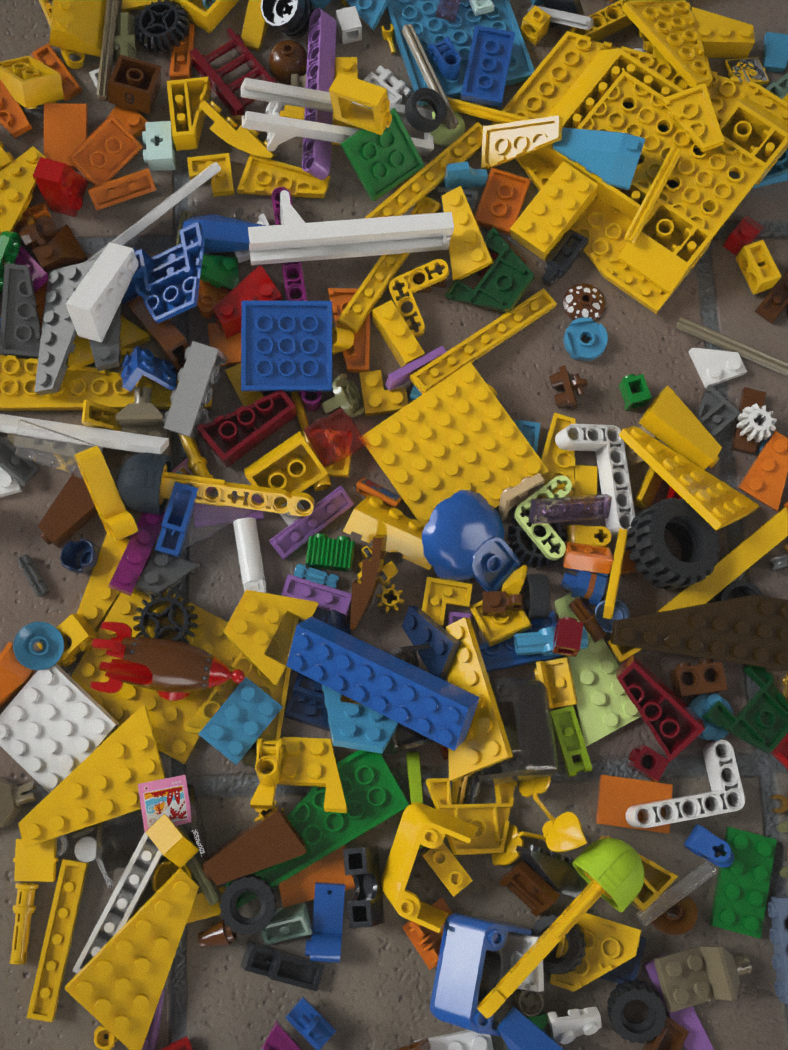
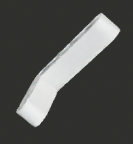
M570 424L556 434L555 442L562 450L596 452L606 528L609 529L612 536L618 537L619 528L627 529L628 531L631 528L632 520L635 518L624 441L618 436L621 430L615 425Z
M716 740L706 743L703 747V756L711 791L633 805L626 811L627 823L634 828H650L742 809L745 804V796L732 745L726 740ZM716 747L720 749V756L716 754ZM722 770L726 774L725 781L722 779L721 776ZM728 795L731 797V805L727 801ZM706 799L710 802L709 809L705 806ZM684 803H686L688 806V811L686 814L683 811ZM662 806L665 808L666 815L664 818L660 814V809ZM639 811H641L644 816L643 821L641 823L637 818V814Z

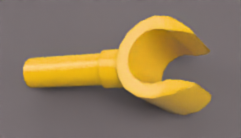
M390 24V30H385L384 26H382V38L389 43L391 54L394 55L396 54L393 43L394 27Z

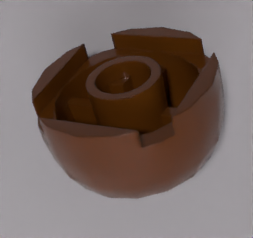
M283 40L277 43L269 55V68L272 76L279 83L291 85V74L304 76L307 73V52L305 48L293 40Z

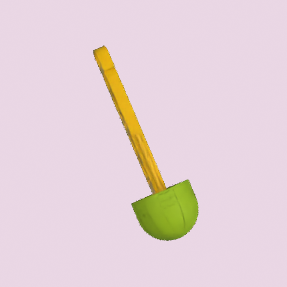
M615 838L599 839L587 846L572 862L576 871L588 885L508 971L495 988L480 1002L477 1009L486 1019L499 1009L600 896L620 912H623L637 897L643 887L645 872L642 860L632 846Z

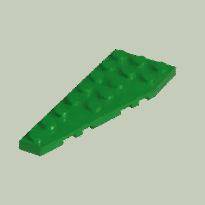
M358 750L337 762L347 813L325 812L326 787L313 786L311 791L287 816L307 845V852L301 856L248 875L262 877L263 880H267L270 883L269 885L274 888L406 809L409 803L380 753ZM234 880L229 881L225 887H227ZM254 892L242 893L237 899L236 908L242 907L259 896Z

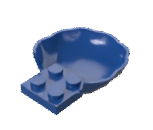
M460 490L450 498L444 499L435 507L429 522L425 525L422 532L424 556L429 564L434 567L435 573L441 579L459 581L475 578L485 591H497L521 564L519 558L504 541L505 530L500 514L496 508L488 503L487 499L477 492Z

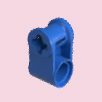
M447 36L437 44H429L428 52L430 58L436 64L442 76L448 80L456 79L459 76L461 56L455 49L451 39Z
M698 824L694 826L684 846L694 854L705 858L720 868L731 866L734 861V854L729 844ZM718 851L721 852V853H722L723 851H725L726 856L724 857V856L720 855V856L718 857L716 853H717Z

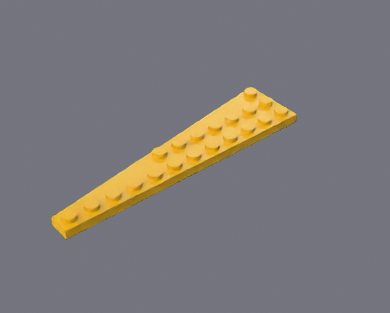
M0 355V411L83 410L84 400L122 410L128 404L134 403V388L131 392L123 388L122 372L120 371L119 373L106 370L98 372L97 368L87 366L70 371L68 364L65 363L68 368L59 391L39 395L34 392L38 359H23L13 355ZM142 375L135 387H140L141 391H143V387L152 388L151 403L158 410H170L172 404L170 398L173 391ZM212 398L207 405L204 404L203 409H212Z

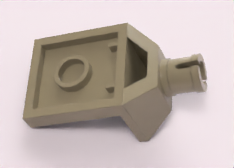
M135 387L134 403L128 404L116 414V421L121 425L122 432L168 438V430L164 428L165 424L163 423L164 416L151 403L152 388L143 387V391H141L140 387ZM168 447L162 453L163 455H168ZM121 450V465L128 458L138 453Z
M0 777V828L14 823L22 809V804L38 800V792L26 794L27 792L37 790L34 781L17 786L11 781Z
M698 945L653 958L667 1012H675L713 999L734 1001L737 999L740 986L739 976L750 974L752 971V965L742 966V964L750 962L746 954L740 953L733 956L722 946Z

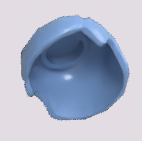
M606 599L599 602L594 610L596 615L594 618L605 632L612 633L613 620L630 617L627 605L619 599H616L613 618L611 619L603 618Z

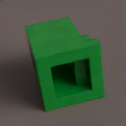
M629 374L623 377L618 385L626 411L646 406L652 398L644 374L637 376Z

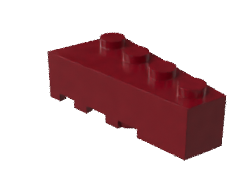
M279 390L256 400L251 405L239 407L230 414L218 416L209 423L197 425L196 428L202 439L224 466L228 468L296 417L297 409L283 390Z
M634 655L630 656L616 670V678L632 703L636 706L642 719L652 731L670 762L705 730L703 720Z

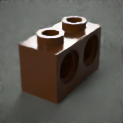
M712 659L700 660L699 665L691 666L690 662L676 664L677 668L670 670L673 691L678 698L728 690L722 661L714 663ZM706 670H708V671H710V672L712 673V675H713V680H712V682H710V681H708V680L706 679V677H705V672H706ZM683 674H687L690 677V685H686L683 682Z

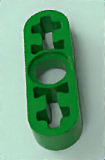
M3 231L0 236V292L3 291L5 264L15 263L21 247V237L17 232Z

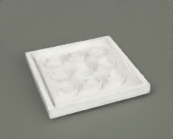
M55 664L48 669L38 670L1 713L0 746L50 793L98 748L120 723L59 665Z

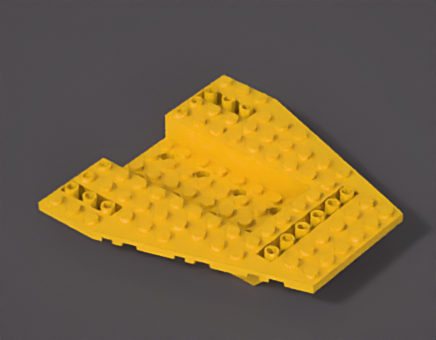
M567 31L502 111L530 119L560 115L563 117V128L621 132L645 138L640 156L643 163L637 165L630 189L625 190L606 184L595 173H589L578 162H573L554 150L553 144L520 156L516 160L539 191L563 161L598 184L597 196L571 229L589 239V243L583 251L607 281L657 314L707 251L713 237L754 185L760 184L788 148V103L757 83L749 81V84L740 82L739 78L731 76L729 79L717 75V72L710 71L713 80L707 86V90L724 138V145L707 150L703 155H696L693 149L698 148V146L662 103V98L691 88L668 61L654 58L652 54L623 46L621 48L614 47L609 42L604 41V43L592 41L591 37ZM631 102L634 107L627 109L623 106V103ZM493 121V122H492V125L502 124V123H498V122H494V121ZM666 125L669 130L661 132L658 126ZM676 147L681 149V156L667 182L670 180L676 181L678 187L671 188L666 182L635 243L632 244L625 241V234L670 148ZM735 171L740 175V178L732 179L729 173ZM703 205H712L714 211L706 212L703 209Z

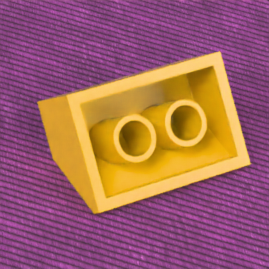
M300 431L244 469L245 476L252 486L286 490L291 494L293 491H304L328 474ZM277 497L275 499V503L278 506H282L287 502L284 497Z

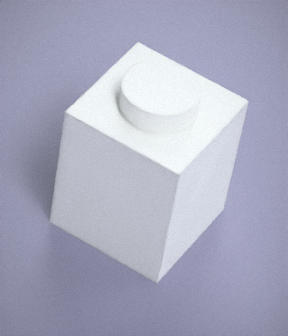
M356 6L336 10L337 29L342 44L362 40V25Z

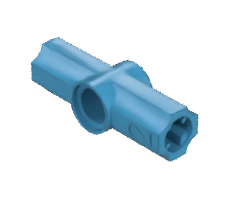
M556 627L543 628L539 632L515 634L514 647L517 656L542 653L544 656L557 655V653H552ZM583 627L580 649H587L588 635L585 627Z

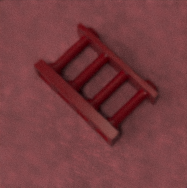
M228 28L229 41L207 55H201L197 48L189 53L192 66L201 77H209L212 91L232 116L245 115L244 110L246 106L254 102L255 99L235 97L234 91L241 88L244 79L258 78L262 81L278 82L274 77H270L244 45L241 36L238 33L235 34L231 28ZM232 49L239 55V57L218 70L210 66L211 62ZM245 63L251 69L250 72L230 84H225L222 81L223 76Z

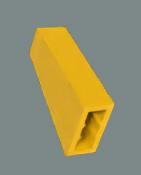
M667 385L654 398L638 423L672 450L683 455L704 470L708 466L712 468L720 459L718 454L722 447Z

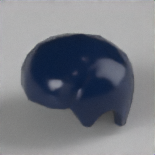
M81 538L79 542L69 541L61 551L60 561L62 566L69 571L82 574L95 567L98 562L99 552L94 543Z

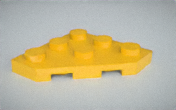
M585 913L576 923L581 927L580 930L585 935L586 954L582 959V963L576 967V970L567 974H551L549 984L575 992L637 955L642 930ZM566 936L559 941L555 958H560L566 954L568 950Z

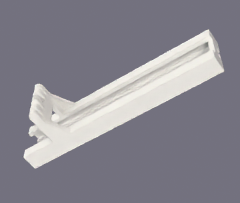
M245 78L241 85V97L269 102L266 114L246 111L245 116H242V128L266 132L268 151H275L279 144L296 136L341 143L360 130L279 116V111L284 105L333 112L329 92ZM352 101V103H354V104H357V105H360V106H363V107L372 109V108H370V107H367V106H364V105H361V104H358V103H355V102ZM390 103L389 108L396 109L403 124L410 125L405 115V105ZM417 107V110L423 117L432 120V110ZM431 132L424 133V139L411 138L420 156L427 157L434 150V139L430 135Z
M286 190L280 193L281 225L248 227L251 265L448 250L451 240L450 235L454 231L452 212L305 223L290 204L289 192Z

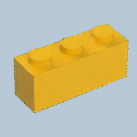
M392 300L372 310V321L400 367L425 355V352Z

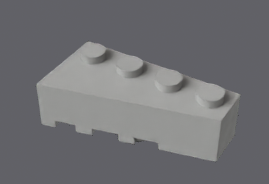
M192 341L191 346H188L186 349V362L184 368H181L178 373L179 383L177 389H174L171 394L170 401L172 404L170 410L164 415L163 423L165 424V429L195 439L198 433L196 426L202 423L205 415L203 406L211 401L213 396L211 386L219 381L221 376L219 367L220 364L225 365L227 357L217 348Z

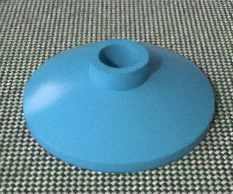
M32 622L25 625L16 634L13 643L16 659L24 667L31 670H44L52 667L59 661L64 650V641L61 633L56 627L46 622ZM34 643L41 644V651L33 649Z

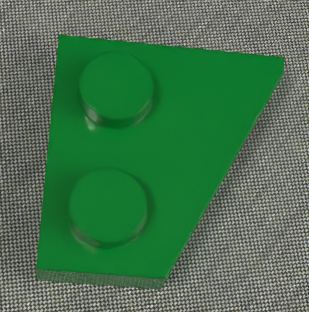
M203 254L200 280L207 281L218 289L222 286L232 291L240 283L237 258Z

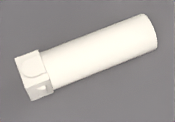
M252 517L237 519L233 521L244 592L252 590L267 593L256 519Z

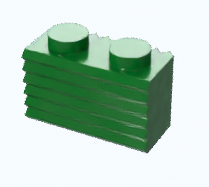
M319 533L315 534L314 537L309 536L306 566L352 572L355 541H351V538L346 536H338L337 539L328 538V535Z

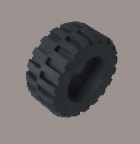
M668 498L642 510L631 522V528H629L627 537L630 538L627 541V548L631 551L629 557L631 561H634L636 565L634 568L637 572H641L647 582L652 581L653 586L663 587L665 590H678L706 579V576L713 572V566L717 565L719 558L717 554L720 553V545H717L719 540L718 533H715L714 528L684 499ZM665 528L672 531L681 544V561L675 558L666 546L664 539Z

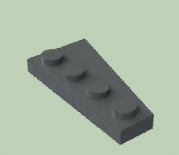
M5 264L0 354L38 357L41 326L30 267L26 265Z
M122 302L103 341L98 342L89 339L98 372L120 366Z

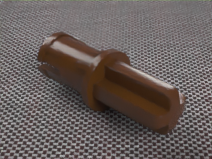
M580 598L570 602V609L578 620L583 623V627H585L594 643L607 635L594 618L596 615L591 614Z

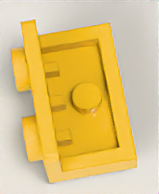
M569 657L536 662L537 668L534 669L536 680L540 683L539 700L544 705V708L554 709L577 705L578 701Z

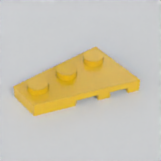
M705 83L662 98L664 106L702 152L724 145V138Z

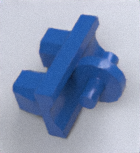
M304 996L285 1017L316 1050H320L336 1032V1029Z

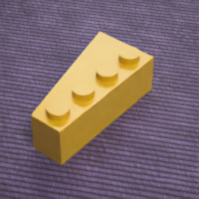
M368 495L354 508L343 532L351 535L352 531L362 535L361 540L369 544L376 535H387L385 551L390 553L400 552L403 559L428 570L432 568V565L429 564L424 556L422 532L425 527L421 522L406 517L399 509L387 506L376 496Z

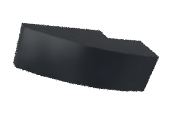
M248 940L240 965L244 971L267 976L271 980L316 992L325 965L318 962H311L310 959Z

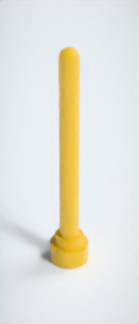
M293 391L291 397L296 405L302 434L318 457L300 393ZM324 476L313 484L315 491L326 490L332 486L329 476Z

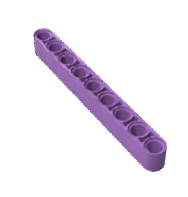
M321 8L315 9L309 19L306 88L329 92L335 75L337 22ZM305 108L304 120L332 125L333 112ZM303 137V171L319 180H324L331 168L332 142Z

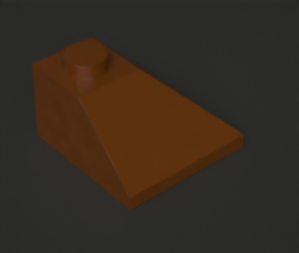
M67 224L54 230L51 235L45 236L46 244L40 246L38 242L30 245L47 274L50 270L79 264L88 260Z

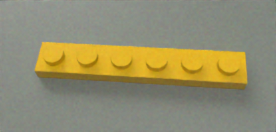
M62 859L26 1017L28 1019L53 1022L55 1020L88 870V862Z

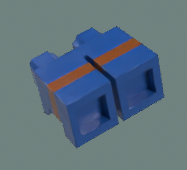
M575 569L569 570L576 571V575L565 572L561 587L572 591L571 597L580 596L589 599V604L597 606L604 595L608 574Z

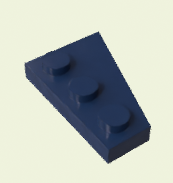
M409 606L402 623V628L430 674L445 680L461 642L417 606Z

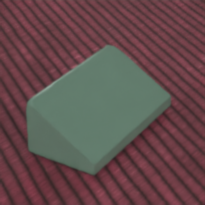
M306 903L276 909L270 924L260 932L266 945L313 933Z

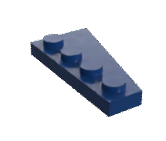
M554 611L550 612L547 618L531 621L532 628L522 633L539 632L543 628L556 627L557 621ZM514 636L491 647L487 642L479 645L487 672L565 657L562 654L544 656L542 653L517 656L514 647Z

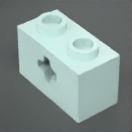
M171 121L145 122L146 131H142L144 145L146 144V150H143L144 163H148L150 171L176 170L175 144L172 137Z

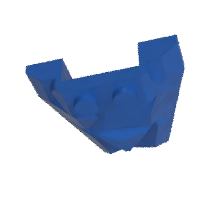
M199 222L179 230L181 244L152 258L143 249L135 252L138 267L131 282L135 285L136 292L142 296L143 303L157 323H161L197 306L205 244L202 226Z

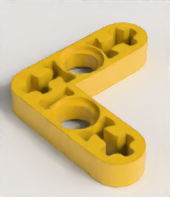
M442 259L433 260L399 275L389 283V290L395 305L409 329L413 325L410 319L406 321L405 318L414 316L417 325L421 324L418 327V332L411 330L415 338L421 337L426 327L413 293L447 278L449 267ZM437 265H439L441 268L445 267L442 270L443 274L439 275L437 272L431 274L433 279L429 280V276L425 270L429 269V272L432 273L436 271ZM421 273L425 276V281L419 285L413 282L414 276ZM397 283L405 285L402 287V290L406 297L401 298L397 290L394 291ZM411 302L413 310L410 313H404L401 309L403 303Z

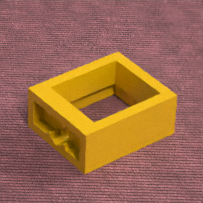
M338 72L329 88L335 119L382 135L385 128H388L392 121L387 89ZM352 101L355 102V103H358V104H361V105L370 107V108H372V109H369V108H366V107H363V106L354 104V103H352Z

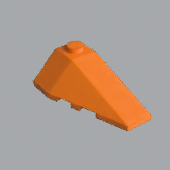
M8 642L0 654V709L16 697L38 671L28 669L19 663L15 657L12 642Z

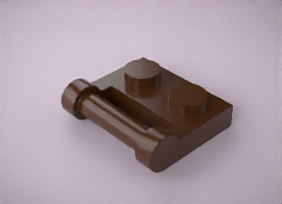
M520 861L510 871L505 872L498 881L503 888L507 887L526 904L535 917L556 903L560 896L550 884L546 883L523 861Z

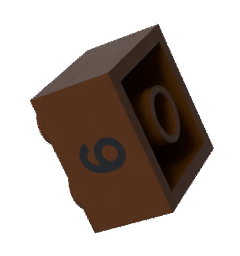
M119 55L108 82L109 103L150 114L161 87V66Z

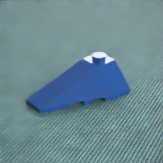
M215 214L193 216L183 222V228L196 222L201 224L205 241L203 254L249 250L248 227L266 226Z
M514 1006L497 1027L509 1050H566Z

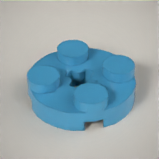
M588 317L574 320L566 329L563 337L566 351L576 361H591L598 358L604 352L608 342V334L601 323L597 324ZM582 335L591 340L588 343L582 342Z
M716 693L698 695L688 703V707L703 720L705 730L697 736L699 739L716 741L729 734V732L711 722H706L702 717L711 705L718 700L734 715L730 704Z

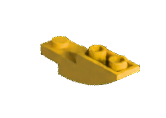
M204 100L199 107L214 121V124L209 129L225 142L239 150L259 157L274 159L277 156L273 151L267 150V141L262 142L257 137L259 133L256 130L242 128V125L236 129L238 124L229 116L225 118L220 113L222 109L214 101L210 103Z

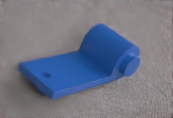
M315 882L313 933L311 940H306L305 956H310L311 962L340 963L345 884Z

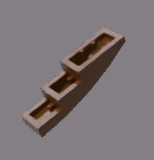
M378 534L373 537L372 557L362 560V579H357L352 583L350 629L355 630L361 624L373 600L385 559L387 535Z

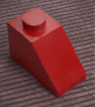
M747 215L732 231L723 247L737 256L744 246L751 244L764 226Z

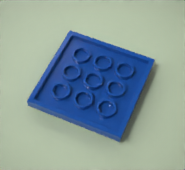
M242 301L241 390L332 391V301Z

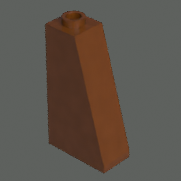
M137 296L127 303L130 311L166 359L174 365L176 372L179 373L180 369L184 368L186 362L185 352L189 344L169 319L157 323L143 303L142 296Z
M78 466L38 524V528L42 531L40 536L48 545L53 543L59 548L98 514Z
M278 805L207 856L202 864L204 867L202 871L209 881L213 880L218 886L301 856L307 852V845Z

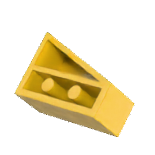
M209 77L166 81L172 137L176 151L198 149L206 113L199 106L204 100L210 102L212 94Z

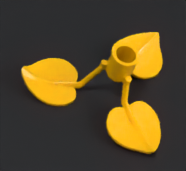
M543 759L535 761L523 772L519 780V791L527 798L533 795V799L550 821L544 824L542 828L543 835L524 831L519 833L517 826L509 825L504 852L491 854L494 866L509 865L520 857L516 848L517 846L524 848L522 837L543 840L553 852H566L587 844L577 815L572 812H565L555 818L539 799L538 794L546 792L551 781L549 766Z

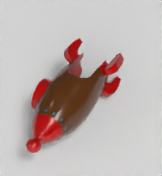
M102 622L101 629L113 631L117 634V637L110 640L93 639L91 646L92 648L106 650V655L120 658L112 659L111 663L100 662L99 669L106 672L105 676L109 677V681H91L90 688L105 693H116L122 689L123 683H127L137 687L156 690L157 694L163 699L177 701L188 697L190 692L218 686L228 679L235 683H241L245 678L242 670L235 669L230 671L221 660L200 647L175 640L132 637L131 627L122 622Z

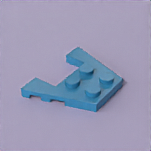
M322 685L333 746L382 754L399 723L364 705L341 702L342 694Z

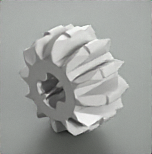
M757 404L752 405L751 408L749 406L746 407L737 418L740 422L736 428L742 429L740 436L746 434L747 441H751L754 438L756 443L762 439L767 440L771 433L776 430L774 424L777 419L771 418L773 411L767 412L766 405L761 408Z

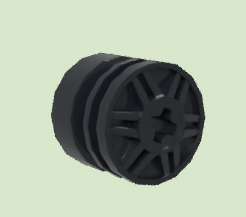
M312 0L261 1V12L265 21L286 36L299 38L309 31V19L315 10Z

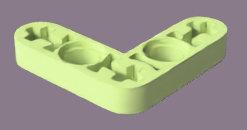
M557 476L520 503L514 513L519 525L545 557L552 561L560 559L565 554L566 545L542 514L565 498L571 491L572 483L566 476ZM564 483V491L560 489L553 495L552 491L555 490L557 485ZM539 495H546L549 498V504L546 506L540 505L537 502V497ZM521 509L530 511L529 517L532 521L537 518V521L531 527L528 526L530 523L527 516L521 517ZM543 526L546 530V535L544 537L536 536L534 527ZM551 536L552 539L549 542L552 546H559V554H557L556 552L551 553L549 551L551 549V545L548 542L545 545H543L542 542L546 541L547 538Z

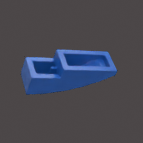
M175 482L161 525L162 529L155 548L156 552L180 559L192 518L198 488Z

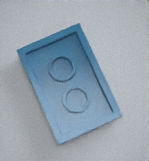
M245 677L198 735L237 765L283 707L250 679Z

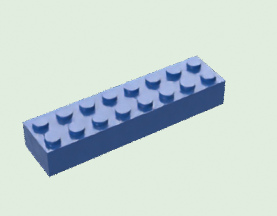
M312 616L296 626L287 667L453 751L465 741L480 697Z

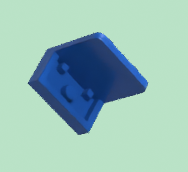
M136 346L130 356L126 355L122 360L121 377L124 389L131 392L142 375L172 391L177 388L174 365L168 360L159 359L150 350Z

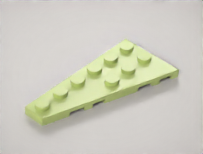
M571 593L554 602L558 620L559 618L571 617L580 622L569 607L570 602L580 598V596L571 597ZM588 632L587 649H580L576 657L566 655L570 659L578 701L576 705L577 718L585 746L596 742L641 717L636 706L632 703L616 678V670L619 668V665L605 640L602 638L594 643Z

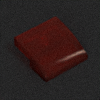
M342 408L325 419L319 418L303 429L324 467L345 459L367 445L352 418Z

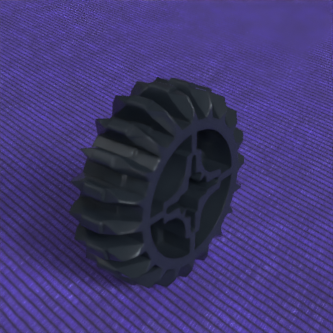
M151 0V5H144L145 9L139 10V16L135 17L136 23L134 24L136 37L141 45L148 49L149 52L154 51L156 54L160 51L165 54L169 49L173 52V46L175 45L180 47L179 42H185V36L189 35L188 29L190 28L188 15L183 7L177 4L175 0H158L156 3Z
M529 510L525 511V514H520L521 517L527 516L530 522H532V520L529 517ZM547 510L542 516L564 542L569 536L563 533L566 531L567 526H560L563 519L558 518L555 520L556 512L548 515ZM513 518L511 521L513 525L507 529L512 534H508L506 537L507 540L513 542L508 546L511 549L516 548L514 553L516 556L518 554L521 555L519 559L521 563L525 559L528 560V567L533 562H535L536 568H540L542 562L548 567L550 560L543 553H537L539 548L535 546L532 539L521 528L516 519ZM536 526L534 533L536 534L540 529L539 535L544 537L546 535L545 528L543 526ZM520 536L529 543V550L521 542ZM549 536L546 541L542 542L543 545H545L547 542L551 545L549 541L552 539V537ZM553 546L550 552L559 554V546Z
M169 590L166 597L163 591H159V598L156 599L153 594H150L151 602L148 603L146 600H142V604L145 606L144 609L136 608V611L141 615L133 617L135 622L140 623L133 626V630L141 631L136 637L152 638L148 631V620L150 619L156 623L154 638L162 639L169 632H177L179 634L170 640L190 644L186 638L187 636L195 637V634L190 630L197 629L198 625L191 621L197 620L198 615L191 614L194 612L195 607L193 605L188 606L190 603L188 598L182 600L181 593L176 594L174 597L173 592ZM170 605L162 613L153 612L160 606ZM178 607L184 615L183 626L176 623L175 620ZM167 618H168V620H169L175 627H173V626H171V625H169V626H166V625H165V628H164V625H162L161 622H160L158 619H160V620H163V619L167 620Z

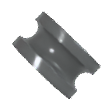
M788 555L770 559V563L774 565L772 570L778 571L788 568Z

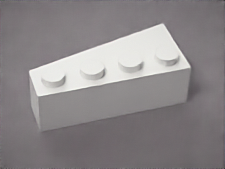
M109 242L65 305L79 337L98 342L103 341L138 267V260L133 248Z

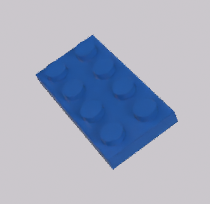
M475 25L460 100L501 107L515 32Z

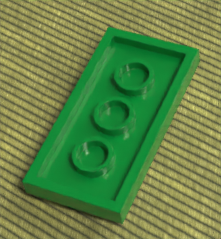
M727 827L724 841L729 844L734 854V861L727 868L719 867L709 925L760 939L777 840ZM725 851L722 852V856L724 857L726 856Z

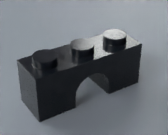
M378 845L343 849L345 875H351L355 883L354 897L351 901H347L349 928L374 927L385 923Z

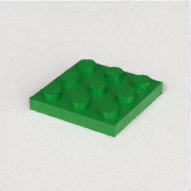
M395 108L390 109L392 121L390 126L385 128L382 135L360 129L340 143L371 201H376L425 167Z

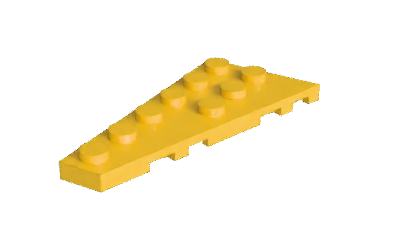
M466 617L446 626V631L461 642L448 671L447 682L480 698L465 741L455 751L448 748L449 781L458 780L513 757L471 620Z

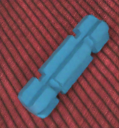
M303 564L296 565L294 576L302 579L306 577V580L322 585L325 583L331 588L337 587L339 582L338 575L332 573L327 575L325 571L312 567L308 569Z

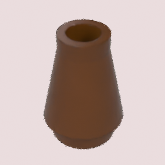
M222 920L207 930L199 932L198 942L201 948L231 945L233 941L237 940V932L231 931V928L224 924L225 921Z

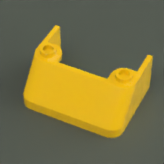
M413 802L406 807L381 878L382 892L400 916L437 933L441 931L449 913L420 901L416 894L405 889L419 846L423 845L432 849L437 848L443 843L446 834L470 844L478 831V826L420 802Z

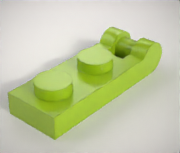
M573 705L550 711L549 714L568 777L575 776L580 771L585 773L592 771V765ZM579 754L580 761L573 763L572 756Z

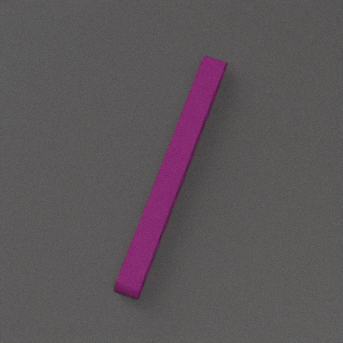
M285 187L275 188L271 196L276 225H281L280 202H278L280 201L281 191L286 190L289 192L290 204L292 205L290 191ZM301 262L281 263L287 301H307ZM291 276H297V277H298L297 279H294V280H293V279H289ZM295 295L301 296L299 299H293L292 297ZM301 391L302 403L306 410L316 411L321 407V391ZM310 395L317 397L314 401H308L306 398Z

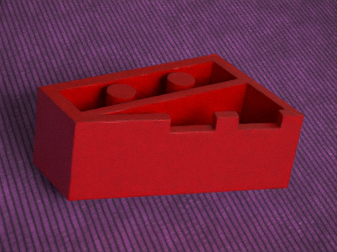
M40 157L33 173V178L50 210L76 217L78 210L82 208L83 196L89 181L66 163Z
M261 264L212 308L216 323L226 339L241 332L242 301H282V295Z

